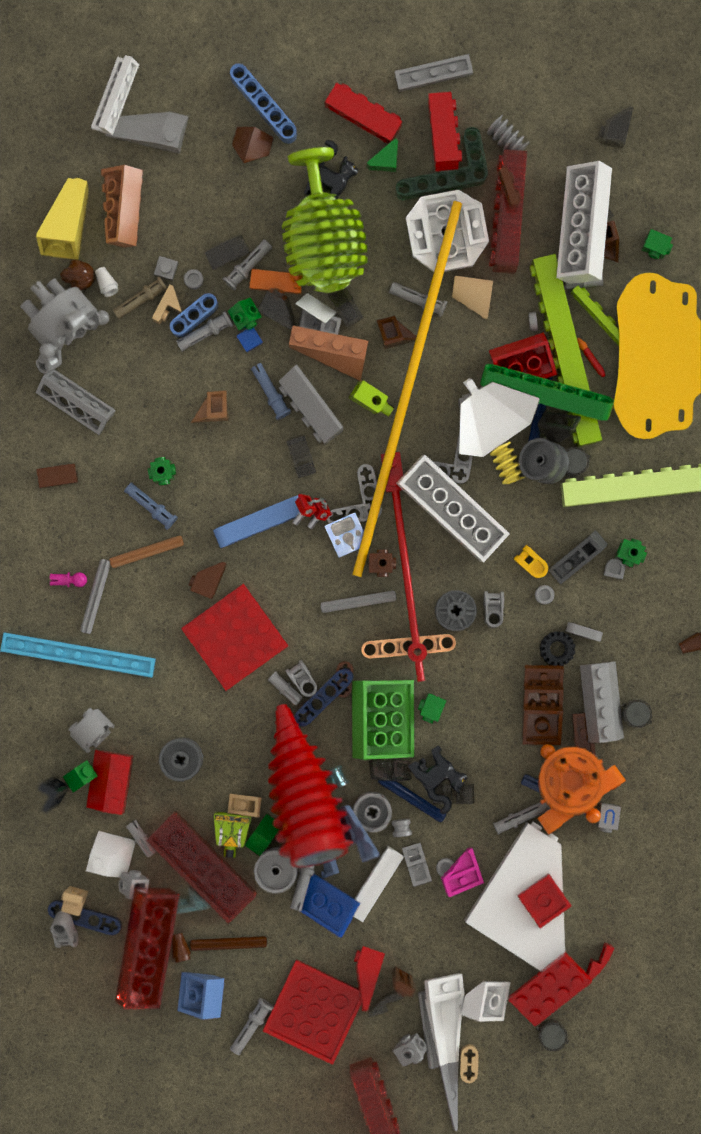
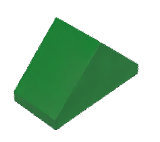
M396 138L367 162L368 170L396 172L398 140Z
M266 814L244 846L258 856H261L279 830L273 826L275 819Z

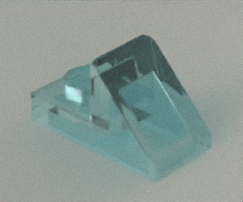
M189 886L190 901L187 902V899L176 900V904H173L171 908L172 914L209 909L212 907V901Z

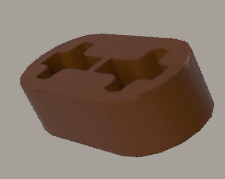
M342 661L338 664L336 668L337 673L339 671V668H342L344 664H347V667L351 669V672H354L352 664L347 661ZM340 673L341 679L335 683H337L339 686L342 683V680L348 682V674H346V678H342L343 674ZM352 682L347 687L349 691H345L344 695L340 693L339 697L345 698L351 694Z

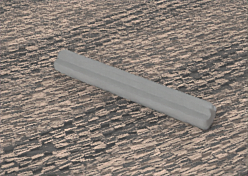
M101 559L80 629L83 633L90 634L93 628L110 568V561Z
M395 591L322 602L320 604L321 611L326 613L396 600Z
M426 991L418 992L427 1048L428 1066L430 1069L439 1067L425 1003Z

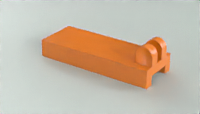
M252 269L250 289L301 294L302 286H299L296 281L303 279V276H293L286 272Z

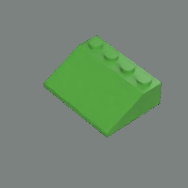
M414 680L352 681V758L387 759L414 757Z

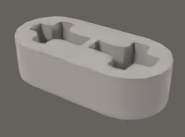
M568 622L565 630L568 633L598 642L601 641L603 632Z

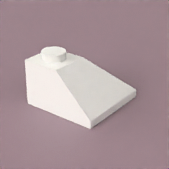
M98 831L86 871L103 876L121 878L122 872H128L135 840Z
M483 981L465 995L461 1015L476 1021H504L511 982Z

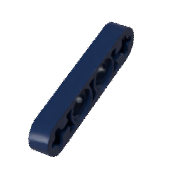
M343 668L331 677L296 712L295 720L297 724L302 727L309 725L351 684L353 673L349 669ZM340 673L343 675L345 673L348 674V682L344 680L339 686L335 683L341 679ZM327 686L335 688L336 693L334 696L327 695L325 691ZM314 699L321 700V709H315L312 706ZM310 710L311 713L306 718L308 721H301L300 713L305 714Z
M55 900L49 905L48 914L52 918H55L56 915L52 907L58 904L60 905L59 908L62 909L64 901ZM84 907L81 912V918L73 920L74 925L108 935H116L122 928L119 918ZM92 915L99 917L100 921L96 926L89 923V917ZM103 918L107 919L105 923L111 924L112 921H115V925L118 926V929L115 928L113 931H111L110 926L104 925V929L100 928L103 923Z

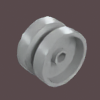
M279 846L271 847L264 851L256 862L254 869L255 880L258 885L270 893L286 891L292 886L298 876V867H292L289 858L279 855V850L282 848ZM273 868H278L280 872L276 873V870H273Z

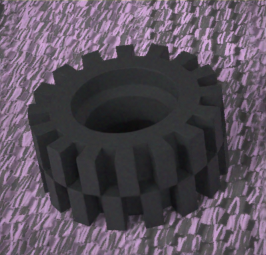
M551 632L540 643V655L545 662L553 666L568 664L574 658L573 655L576 652L574 640L563 632ZM556 641L563 643L565 647L564 653L558 657L554 656L550 651L551 644Z

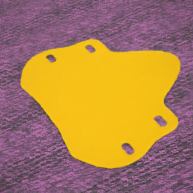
M643 273L635 276L626 285L617 302L619 368L614 409L624 429L630 435L639 439H652L667 431L688 428L693 421V402L701 393V320L696 313L697 293L691 285L671 282L656 273ZM652 280L656 282V292L654 294L650 292V282ZM684 292L688 293L687 305H683L682 303V295ZM680 409L684 410L683 422L678 420ZM647 419L652 421L650 432L646 431Z

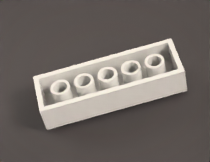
M601 161L567 166L556 278L568 284L602 280L612 168Z
M422 455L396 483L480 562H485L510 534L426 455Z

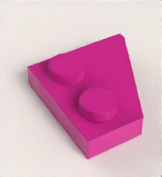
M471 847L467 848L441 877L448 897L484 883L473 848Z

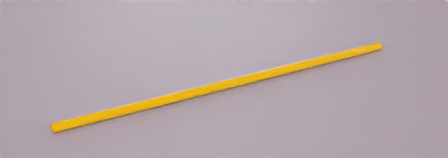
M453 201L354 566L352 575L362 577L459 219L462 203L458 201Z

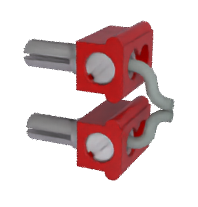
M299 494L295 501L299 513L294 518L293 524L298 525L305 516L311 517L313 513L314 517L307 525L310 529H313L319 520L326 521L332 513L325 499L314 498L312 500L308 495Z

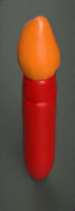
M577 338L579 349L583 351L595 371L601 377H605L603 367L588 348L586 342Z

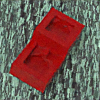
M604 943L599 960L590 959L586 973L592 979L608 963L614 951V947L611 944Z

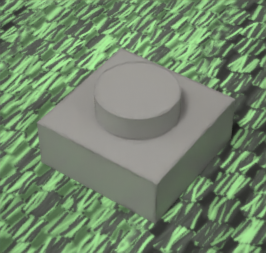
M159 256L154 275L173 281L178 261Z

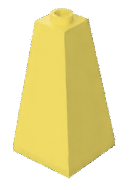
M81 178L67 179L37 232L36 238L41 255L79 260L89 192L87 181Z

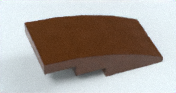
M525 665L522 744L561 745L564 666Z

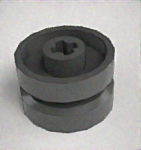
M542 438L533 439L520 452V470L524 476L543 484L556 483L565 476L568 470V453L564 447Z
M179 737L169 741L159 754L161 771L166 777L174 781L191 779L200 771L203 765L201 747L190 738ZM179 756L186 758L184 762L179 761Z

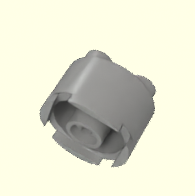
M88 709L83 714L84 718L79 723L75 722L69 728L71 732L70 737L86 753L91 751L89 748L92 745L95 748L100 745L111 733L109 728L114 729L115 727L99 709Z
M370 791L363 793L356 799L353 805V812L367 832H379L387 827L391 820V805L388 799L379 792ZM370 807L377 809L375 816L367 814Z

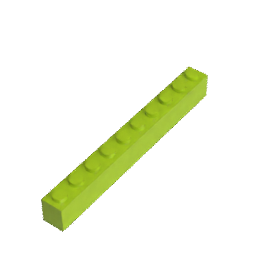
M556 254L533 259L529 269L531 276H535L536 284H534L536 295L540 296V313L545 315L546 321H543L545 332H549V347L551 351H554L555 358H553V361L560 375L557 377V381L590 391L563 281L556 278L558 266ZM572 412L566 414L568 424L572 425L574 431L571 432L572 441L574 444L577 443V447L602 441L597 419Z

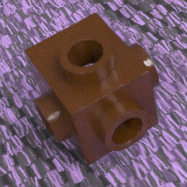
M377 550V553H369V573H377V577H388V573H392V569H396V557L392 558V553H388V550ZM384 560L386 562V566H380L379 561Z

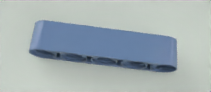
M243 64L233 65L230 69L233 84L284 143L294 142L297 133L292 121ZM237 72L244 73L241 78H236L234 75ZM249 86L256 88L253 93L247 92L246 89ZM264 100L269 103L266 107H260L258 105L261 101ZM279 115L281 119L274 122L271 120V117ZM289 129L293 131V134L285 136L283 132Z
M298 495L214 529L213 532L219 547H226L294 519L299 513L295 503Z

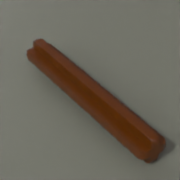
M265 936L197 939L190 942L191 951L267 947V938Z

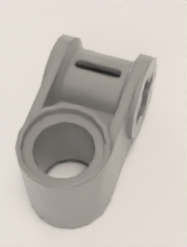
M484 591L485 624L490 628H497L503 622L504 591L500 593ZM491 614L498 616L499 622L497 624L489 622Z
M299 660V663L290 670H285L304 696L311 697L317 692L318 686L302 660ZM308 682L314 686V690L310 694L305 693L303 690L304 685Z
M62 911L57 912L50 927L55 947L61 948V946L70 945L71 947H77L78 932L75 929L71 914Z

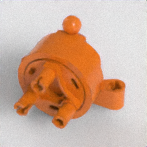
M545 744L540 750L541 756L546 761L539 773L538 786L543 798L540 801L541 804L546 803L551 809L537 819L548 835L573 816L586 813L588 822L597 823L601 819V813L593 807L600 801L603 795L623 784L626 779L615 765L604 771L601 764L603 761L601 759L598 760L596 756L585 749L567 747L555 752V748L552 745Z

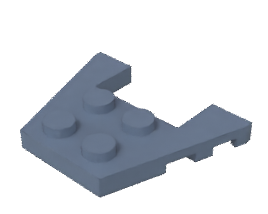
M350 805L338 808L337 811L347 813L340 820L341 825L351 826V829L344 836L346 840L353 841L351 845L357 843L362 862L379 857V852ZM336 860L323 863L322 879L339 873Z

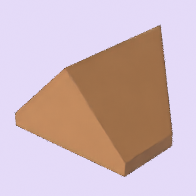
M207 392V398L191 423L228 421L227 392Z

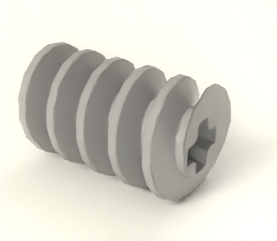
M501 115L489 127L487 134H494L492 137L493 141L499 139L498 146L505 145L503 148L504 152L510 150L509 157L517 156L530 142L522 143L524 136L517 138L519 131L517 130L512 133L514 126L507 127L506 125L509 120L501 121L503 117Z

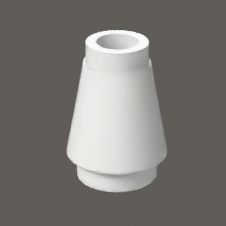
M105 267L97 269L95 274L101 294H104L105 297L116 294L119 290L117 282Z

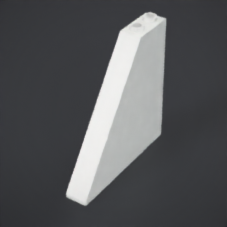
M526 822L464 920L479 932L541 971L565 952L564 912L540 929L517 895L548 873L563 893L561 844L557 842L558 837L552 833L546 835L541 831L542 827L535 822L531 824Z

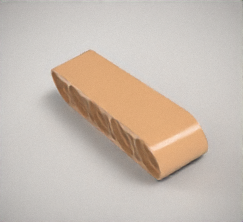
M450 634L419 636L420 643H423L425 639H430L433 642V647L427 650V653L448 652L456 646V640ZM408 637L368 641L362 645L361 651L366 658L404 656L408 654L403 649V644L405 641L412 642V639ZM445 637H449L452 640V645L449 648L442 646V640ZM388 642L393 643L395 647L394 652L390 654L384 651V645ZM372 644L375 646L376 650L373 655L365 653L364 648L366 645ZM415 649L414 654H421V650Z

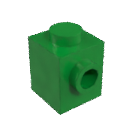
M651 229L647 234L641 251L649 253L648 256L653 259H663L666 254L669 255L673 247V244L670 243L672 237Z
M428 693L425 700L421 699L417 709L420 710V715L423 716L422 720L431 724L434 721L438 722L447 700Z
M85 761L64 775L63 779L74 793L98 776L89 762Z

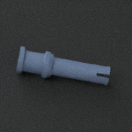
M262 363L257 364L260 372L253 366L251 371H253L268 397L267 404L276 413L275 418L280 420L292 412L291 409H288L285 405L283 395L278 394Z
M132 482L124 490L125 493L148 510L154 520L157 519L161 522L166 530L177 520L178 517L176 515L173 516L169 513L164 505H158Z

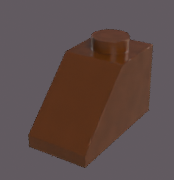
M218 563L197 572L196 576L193 575L189 582V586H191L190 591L213 599L227 563Z

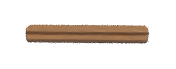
M176 536L109 559L112 568H116L183 546L184 542L181 536Z

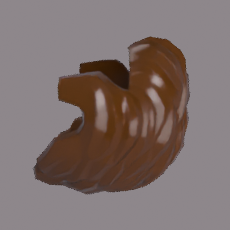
M75 259L70 261L66 269L62 270L60 277L62 281L69 283L71 288L78 287L81 291L92 286L95 280V272L90 264Z

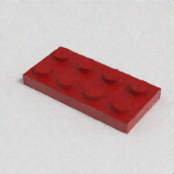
M564 952L512 993L508 1000L536 1027L590 985L592 978Z

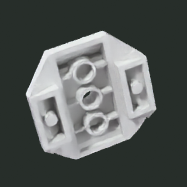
M460 190L420 197L406 216L412 255L432 272L435 270L444 237L441 231L446 229L453 201L461 202L462 207L444 272L473 267L489 243L482 203Z

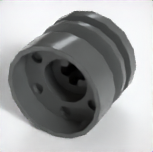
M460 590L443 594L435 605V617L438 623L450 631H461L468 628L474 622L477 614L473 598ZM454 605H456L457 608H461V612H458V616H456L455 613H451V610L454 609Z

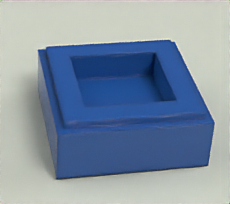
M254 328L246 329L237 335L238 340L247 353L263 343Z

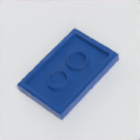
M313 874L309 881L302 911L300 912L338 937H342L361 903L318 875Z

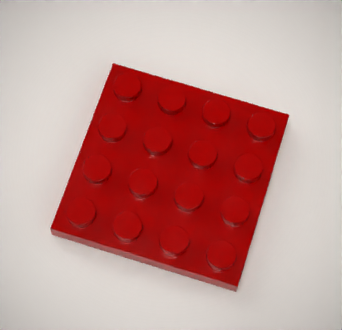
M245 584L239 586L181 628L225 691L288 647L286 641Z
M296 959L263 1028V1032L333 1065L361 1006L359 989Z

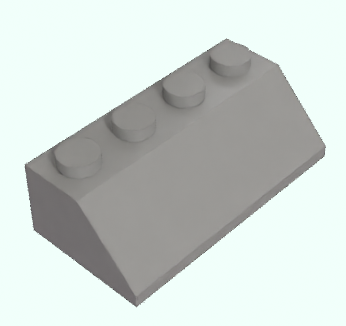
M297 365L279 380L281 385L278 387L284 397L287 395L292 400L290 405L296 412L300 411L304 416L301 418L307 427L311 426L315 431L313 436L319 443L327 444L343 432L341 423Z
M616 661L580 665L588 743H602L623 739Z

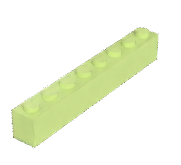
M698 464V468H691V465L679 466V470H672V467L660 468V472L654 473L653 469L642 470L641 474L634 475L633 471L624 472L619 477H615L614 474H605L601 479H596L595 476L584 477V481H577L576 478L565 479V483L560 484L563 507L701 492V464Z

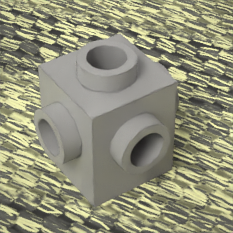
M130 870L129 873L122 872L118 884L119 892L124 894L125 898L131 900L147 898L149 879L138 870Z
M415 1033L411 1036L409 1034L403 1036L393 1049V1052L404 1067L410 1063L417 1064L423 1060V1055L427 1048L424 1040Z

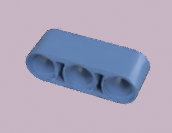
M210 293L204 294L176 316L170 323L173 335L179 338L186 336L212 315L218 308L216 297ZM208 299L214 301V305L210 308L204 306V302ZM193 311L199 313V317L196 320L189 318L190 313ZM178 323L184 325V329L181 332L174 330L175 325Z

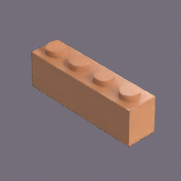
M127 165L101 169V176L105 177L102 191L106 193V202L103 203V206L107 212L105 235L106 243L123 248L136 246L143 170Z
M292 326L289 348L361 381L368 347L367 340Z

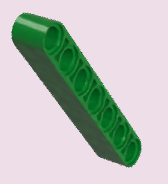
M486 364L484 366L480 380L482 387L494 382L540 398L538 402L540 404L602 421L609 419L614 400L609 396L494 364Z

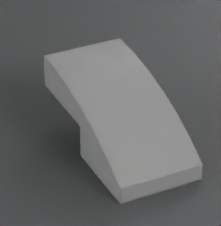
M302 310L298 327L338 335L342 318L333 316L324 323L306 310Z
M421 843L402 848L413 887L432 882Z

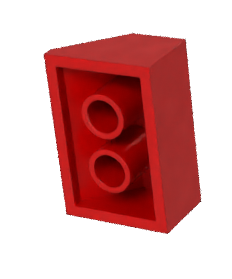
M544 332L488 350L494 365L545 379L557 375L549 343Z
M95 750L93 768L98 777L90 781L87 808L119 815L125 813L134 755Z

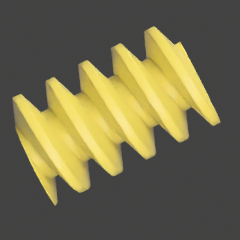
M511 442L498 446L490 453V456H497L493 463H500L496 470H503L499 477H506L502 484H511L526 477L519 476L522 473L520 469H516L519 466V462H513L517 455H510L514 448H507Z

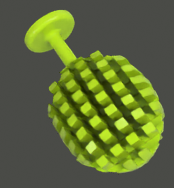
M328 147L311 148L288 155L289 164L293 166H307L311 195L302 199V202L294 209L287 211L286 218L291 219L283 222L282 230L285 229L287 232L283 233L282 237L283 242L287 243L284 245V251L290 254L286 257L287 265L293 266L288 268L290 274L293 276H303V279L296 281L299 286H315L316 290L313 291L333 293L347 287L351 279L363 275L364 268L357 269V267L365 265L368 257L362 255L367 252V244L362 243L366 241V235L361 231L364 229L363 221L357 220L361 218V214L356 209H347V207L354 205L352 200L335 199L333 196H336V194L322 191L318 164L329 161L334 157V149Z

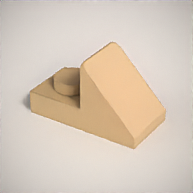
M170 284L152 317L153 321L160 325L162 321L165 322L169 317V308L178 313L182 312L175 289Z
M230 794L228 813L259 817L261 797Z
M69 886L63 893L62 912L80 916L88 891Z

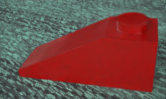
M364 946L360 951H356L354 961L357 962L355 969L361 1008L363 1012H367L385 953Z

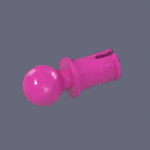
M70 572L67 574L50 573V586L67 585V587H70V584H74L76 587H83L87 583L86 575L81 572L75 573L73 576L70 575Z

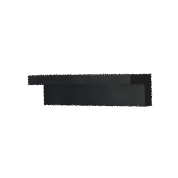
M54 776L41 782L37 790L49 796L41 811L48 813L58 807L69 786Z

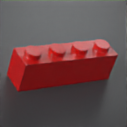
M336 82L325 101L327 109L387 144L395 139L402 127L401 118L397 114L392 112L389 114L384 111V107L380 104H373L367 101L368 98L363 94L358 93L357 95L352 92L348 85L343 83L340 85Z
M451 92L428 93L435 171L457 170L459 162H462V151L458 150L457 145H460V134L456 133L455 129L458 128V116H454L456 99H452Z

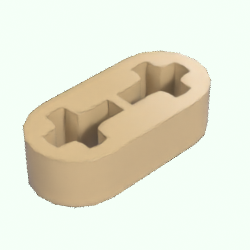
M471 1044L463 1046L460 1054V1076L465 1083H473L478 1077V1050ZM468 1049L475 1053V1055L471 1056V1062H468L467 1055H464V1053L468 1052ZM467 1066H471V1072L474 1073L470 1078L463 1074L467 1072Z

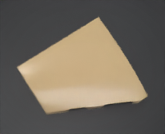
M455 276L452 298L466 305L468 309L473 310L482 316L483 319H488L493 281Z

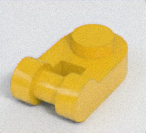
M525 545L522 553L519 556L516 555L513 560L534 578L544 577L548 572L547 563L529 546ZM528 556L533 559L530 564L525 562Z

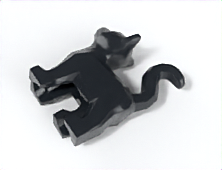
M326 140L325 145L334 149L335 157L338 151L337 144L334 141ZM347 156L340 163L339 173L324 166V162L318 164L322 188L330 190L331 194H336V196H333L335 199H338L346 189L348 180L358 174V169L352 162L348 161ZM309 181L304 191V194L307 196L311 195Z
M437 745L431 750L435 765L427 768L426 760L422 758L419 762L415 761L408 767L414 777L422 783L429 798L433 802L444 803L440 813L446 814L452 808V802L446 795L436 794L435 789L447 779L450 787L459 794L468 777L465 773H459L454 769L451 762L441 755L442 749Z

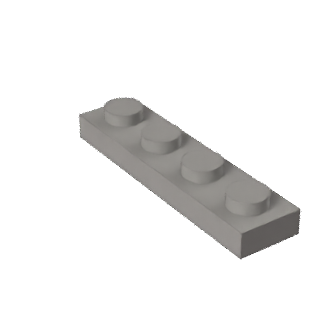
M469 54L394 71L398 91L400 92L473 75V69Z

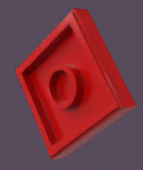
M549 873L517 895L540 929L572 907Z

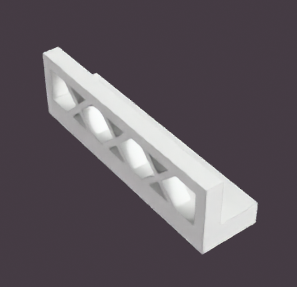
M125 55L124 59L117 57L91 126L93 130L113 135L139 64L132 57Z
M389 846L386 847L381 855L382 857L379 858L354 898L361 903L354 914V917L361 922L365 920L404 858V855Z

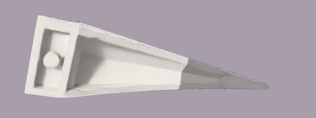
M460 973L424 980L426 991L425 1003L451 1123L455 1131L458 1130V1064L461 1014L464 1001L463 978Z

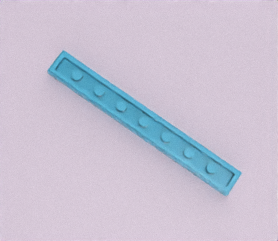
M5 632L3 633L0 652L153 678L156 658Z

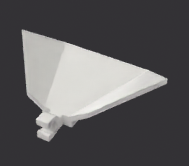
M470 378L463 382L471 395L466 397L467 399L460 404L459 454L484 457L531 424L540 398L494 382L477 389L474 381Z

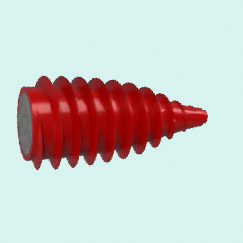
M287 704L279 705L275 711L276 733L274 739L276 740V745L270 751L276 758L268 765V768L275 772L268 779V783L275 786L269 793V798L277 801L271 807V812L279 815L273 822V826L282 830L277 834L276 840L285 844L279 850V855L289 858L292 867H309L327 863L347 854L348 847L353 844V841L346 840L344 836L351 829V826L341 825L340 822L347 813L337 811L336 806L343 799L332 797L331 793L338 786L327 783L326 779L332 775V772L322 771L320 768L326 759L315 757L313 752L318 747L308 744L306 740L308 735H303L290 707Z

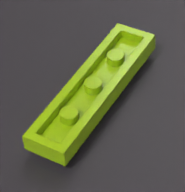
M577 285L570 294L619 346V329L615 326L616 322L614 319L602 312V306L597 301L593 302L589 298L590 294L584 287L580 288Z

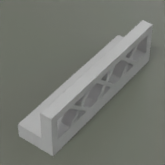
M55 369L42 377L36 391L38 395L98 435L102 433L107 421L116 411ZM45 385L51 389L52 394L43 390ZM60 397H64L68 404L62 403ZM76 407L82 409L84 415L77 413ZM91 418L101 422L99 427L93 424Z

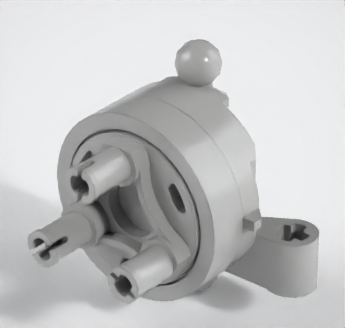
M56 278L49 281L46 285L52 293H49L41 281L36 282V286L33 285L30 288L41 300L42 308L40 311L30 300H26L20 306L31 319L28 330L41 344L36 366L43 374L49 373L62 364L61 349L63 345H70L75 338H82L87 330H96L99 325H105L109 322L108 312L104 310L97 311L78 287L65 291Z

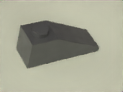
M595 530L548 569V571L561 585L603 551L608 544Z

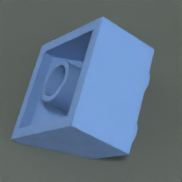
M182 972L178 1011L200 1019L220 1018L224 978L208 974Z

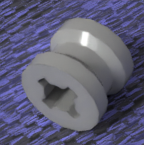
M410 819L391 821L394 827L393 837L412 835V831L409 829Z

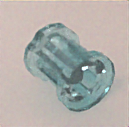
M342 765L328 770L332 772L330 778L338 788L349 783L342 772Z

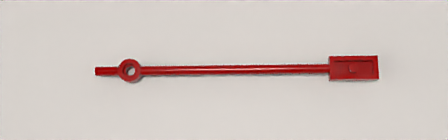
M395 452L385 490L386 493L392 492L412 644L409 646L407 654L409 659L415 662L417 682H423L425 677L422 661L427 656V649L419 640L399 491L403 490L396 484L403 476L400 452ZM381 454V461H382V463H383V459H384V455H385V454ZM415 649L421 650V654L419 656H416L414 654Z

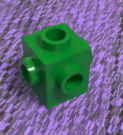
M251 297L237 302L228 310L239 331L245 328L247 330L257 326L256 322L262 318Z
M166 457L155 458L154 462L150 463L151 468H148L149 479H153L155 484L158 483L159 486L168 485L170 481L174 480L176 467L174 463L171 464L169 459L166 460ZM163 467L165 469L164 473L159 474L158 468Z
M631 538V541L622 539L615 558L622 560L623 565L633 568L634 565L637 566L640 562H644L647 552H644L646 547L642 546V542L633 538Z

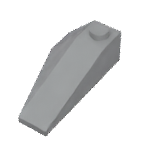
M173 112L120 116L113 135L106 134L105 136L180 154L188 116Z

